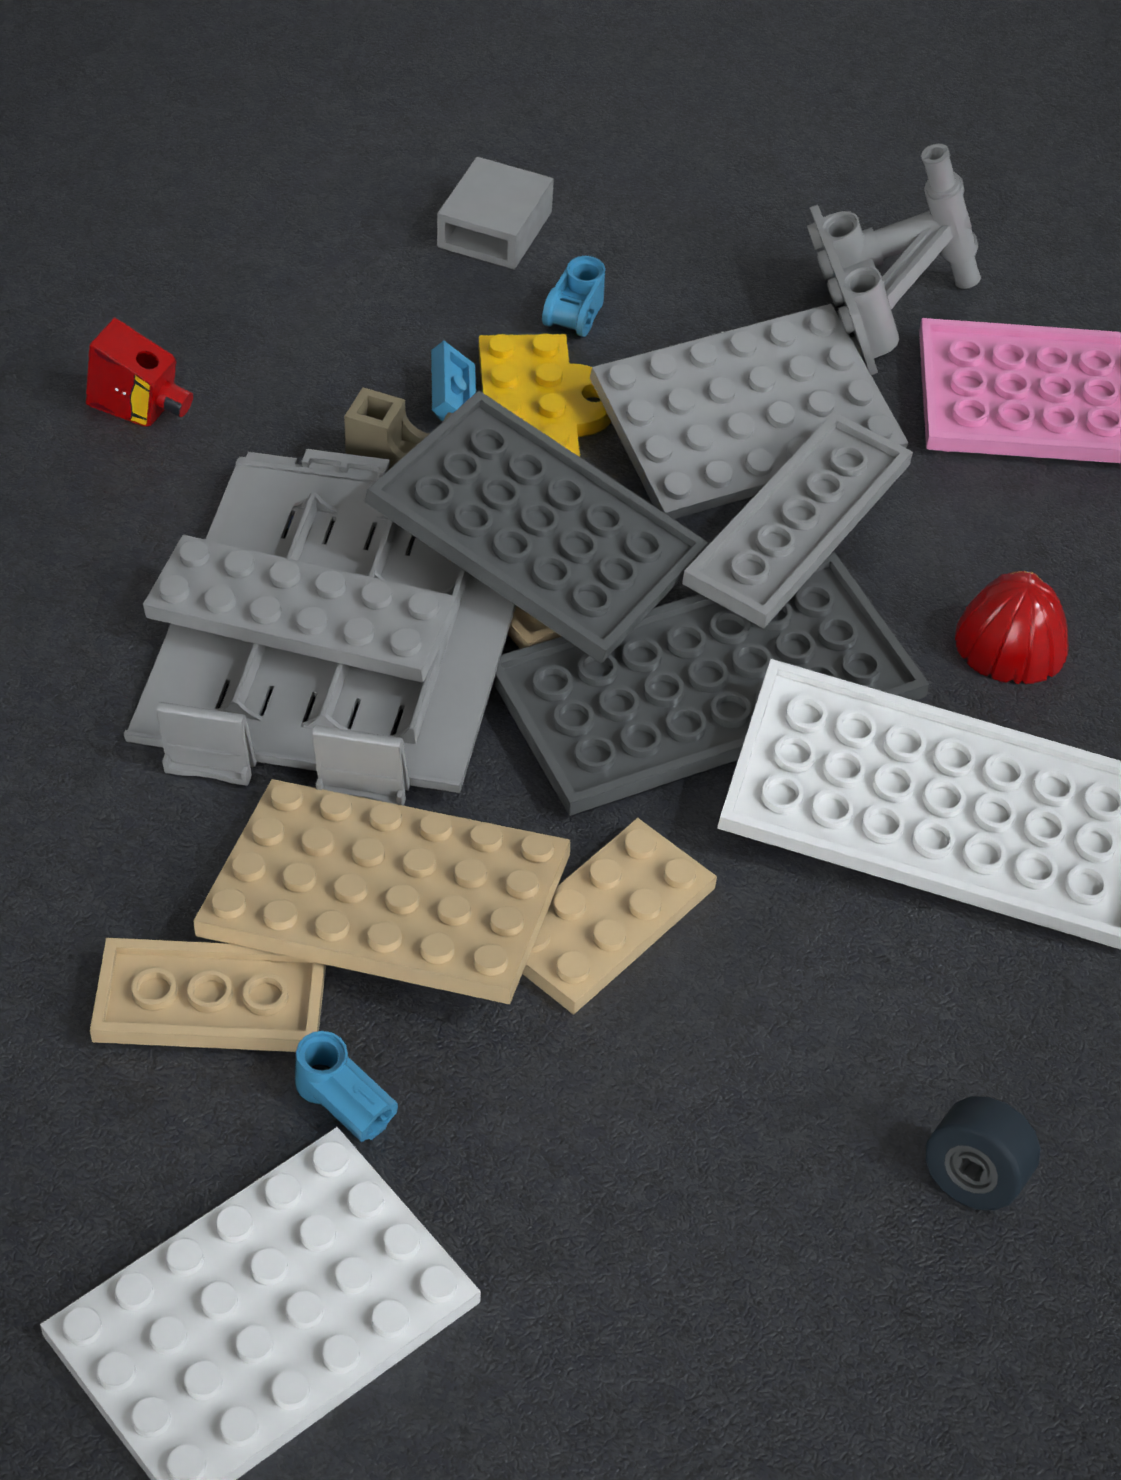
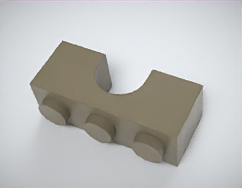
M364 387L344 416L345 454L390 460L389 469L429 435V433L417 429L408 420L405 411V399ZM448 412L443 421H445L452 413Z

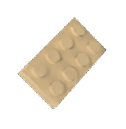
M637 818L557 886L522 974L574 1015L715 889L717 876Z
M106 938L90 1026L92 1042L296 1052L298 1043L304 1036L319 1031L326 964L228 943Z

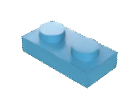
M442 341L431 350L432 411L442 422L448 412L454 413L476 393L475 364L445 341Z

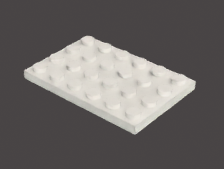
M336 1127L41 1323L40 1326L44 1338L150 1480H236L479 1304L481 1291L340 1129Z

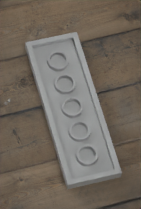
M833 412L684 570L682 584L756 625L765 628L907 469L913 452Z
M182 535L143 603L146 618L421 683L424 682L458 610L457 598L453 595L188 535Z

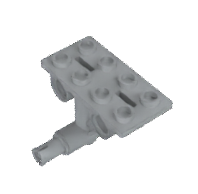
M944 144L930 145L921 154L928 178L924 187L929 207L928 211L873 231L872 227L862 230L859 218L850 211L836 212L823 217L818 205L810 207L814 223L807 225L815 250L823 248L822 251L817 252L820 269L824 279L828 281L827 286L834 306L843 305V307L838 308V316L846 333H854L855 336L851 337V340L871 375L878 373L874 358L892 351L899 342V334L891 309L940 252L941 256L951 265L953 280L957 287L961 289L971 288L977 285L981 279L975 259L978 250L977 236L972 232L970 218L963 197V180L957 173L953 172L950 152ZM903 252L882 277L875 267L884 264L883 259Z

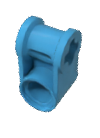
M579 256L568 263L558 283L547 296L542 313L543 325L551 327L553 324L576 330L578 336H587L604 302L605 266L599 259L592 256Z

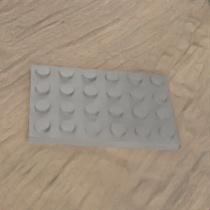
M832 304L594 366L590 374V380L653 506L672 519L755 496L833 412L904 448L908 445L905 435L850 336L846 333Z

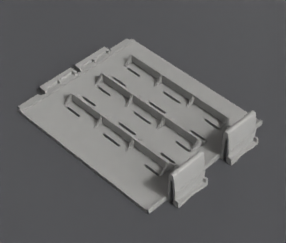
M306 449L302 465H300L297 458L248 452L246 457L239 456L237 458L236 466L205 540L453 595L457 598L458 610L423 683L171 624L128 730L124 732L125 741L163 747L165 752L162 760L164 772L174 775L201 776L248 786L252 776L251 767H255L257 762L317 771V790L323 789L404 806L406 800L405 790L408 791L410 785L460 793L516 605L455 563L450 562L449 559L417 537L415 538L410 556H407L414 535L364 502L367 489L389 470L390 460ZM291 516H294L290 524L289 530L287 532V535L284 539L283 537L290 522ZM332 521H335L330 536L328 538L327 544H324L328 532L330 530ZM373 527H376L369 548L366 550ZM227 684H229L222 705L220 708H218L224 691L226 689ZM270 690H273L269 702L267 704L266 710L264 712V715L261 716ZM316 697L308 721L305 722L312 699ZM360 703L352 727L348 729L356 704ZM400 710H403L397 732L393 735Z

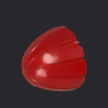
M1015 571L1002 574L991 581L969 603L961 615L955 630L957 650L963 659L968 657L967 664L984 676L991 674L992 679L1006 683L1014 680L1015 684H1019L1022 680L1025 684H1034L1045 681L1048 675L1050 677L1055 676L1063 668L1069 650L1068 626L1061 602L1053 588L1044 583L1037 574L1030 571Z

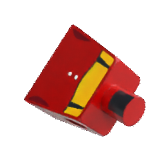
M113 318L90 343L86 405L147 427L151 426L164 410L182 418L192 404L193 393L174 384L176 359L171 353L116 318Z

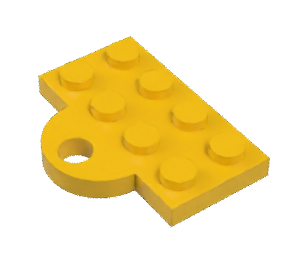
M566 334L479 335L478 350L482 393L579 457L578 437L598 433L611 423L601 401L591 402L586 400V398L590 397L599 398L590 380L592 367L569 363Z

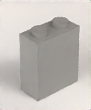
M476 157L437 213V247L515 270L552 212L554 178Z

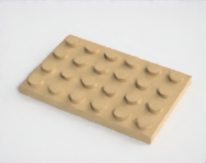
M272 779L194 919L195 936L510 1004L569 859L570 839L323 789L317 790L313 787Z

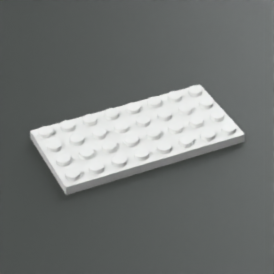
M770 659L717 829L1121 949L1120 760Z

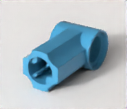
M316 1031L304 1036L298 1043L295 1063V1087L302 1098L312 1103L322 1104L360 1142L367 1139L373 1140L386 1129L387 1124L397 1113L398 1103L348 1057L346 1044L339 1036L332 1032ZM322 1064L329 1066L330 1069L316 1070L312 1066Z

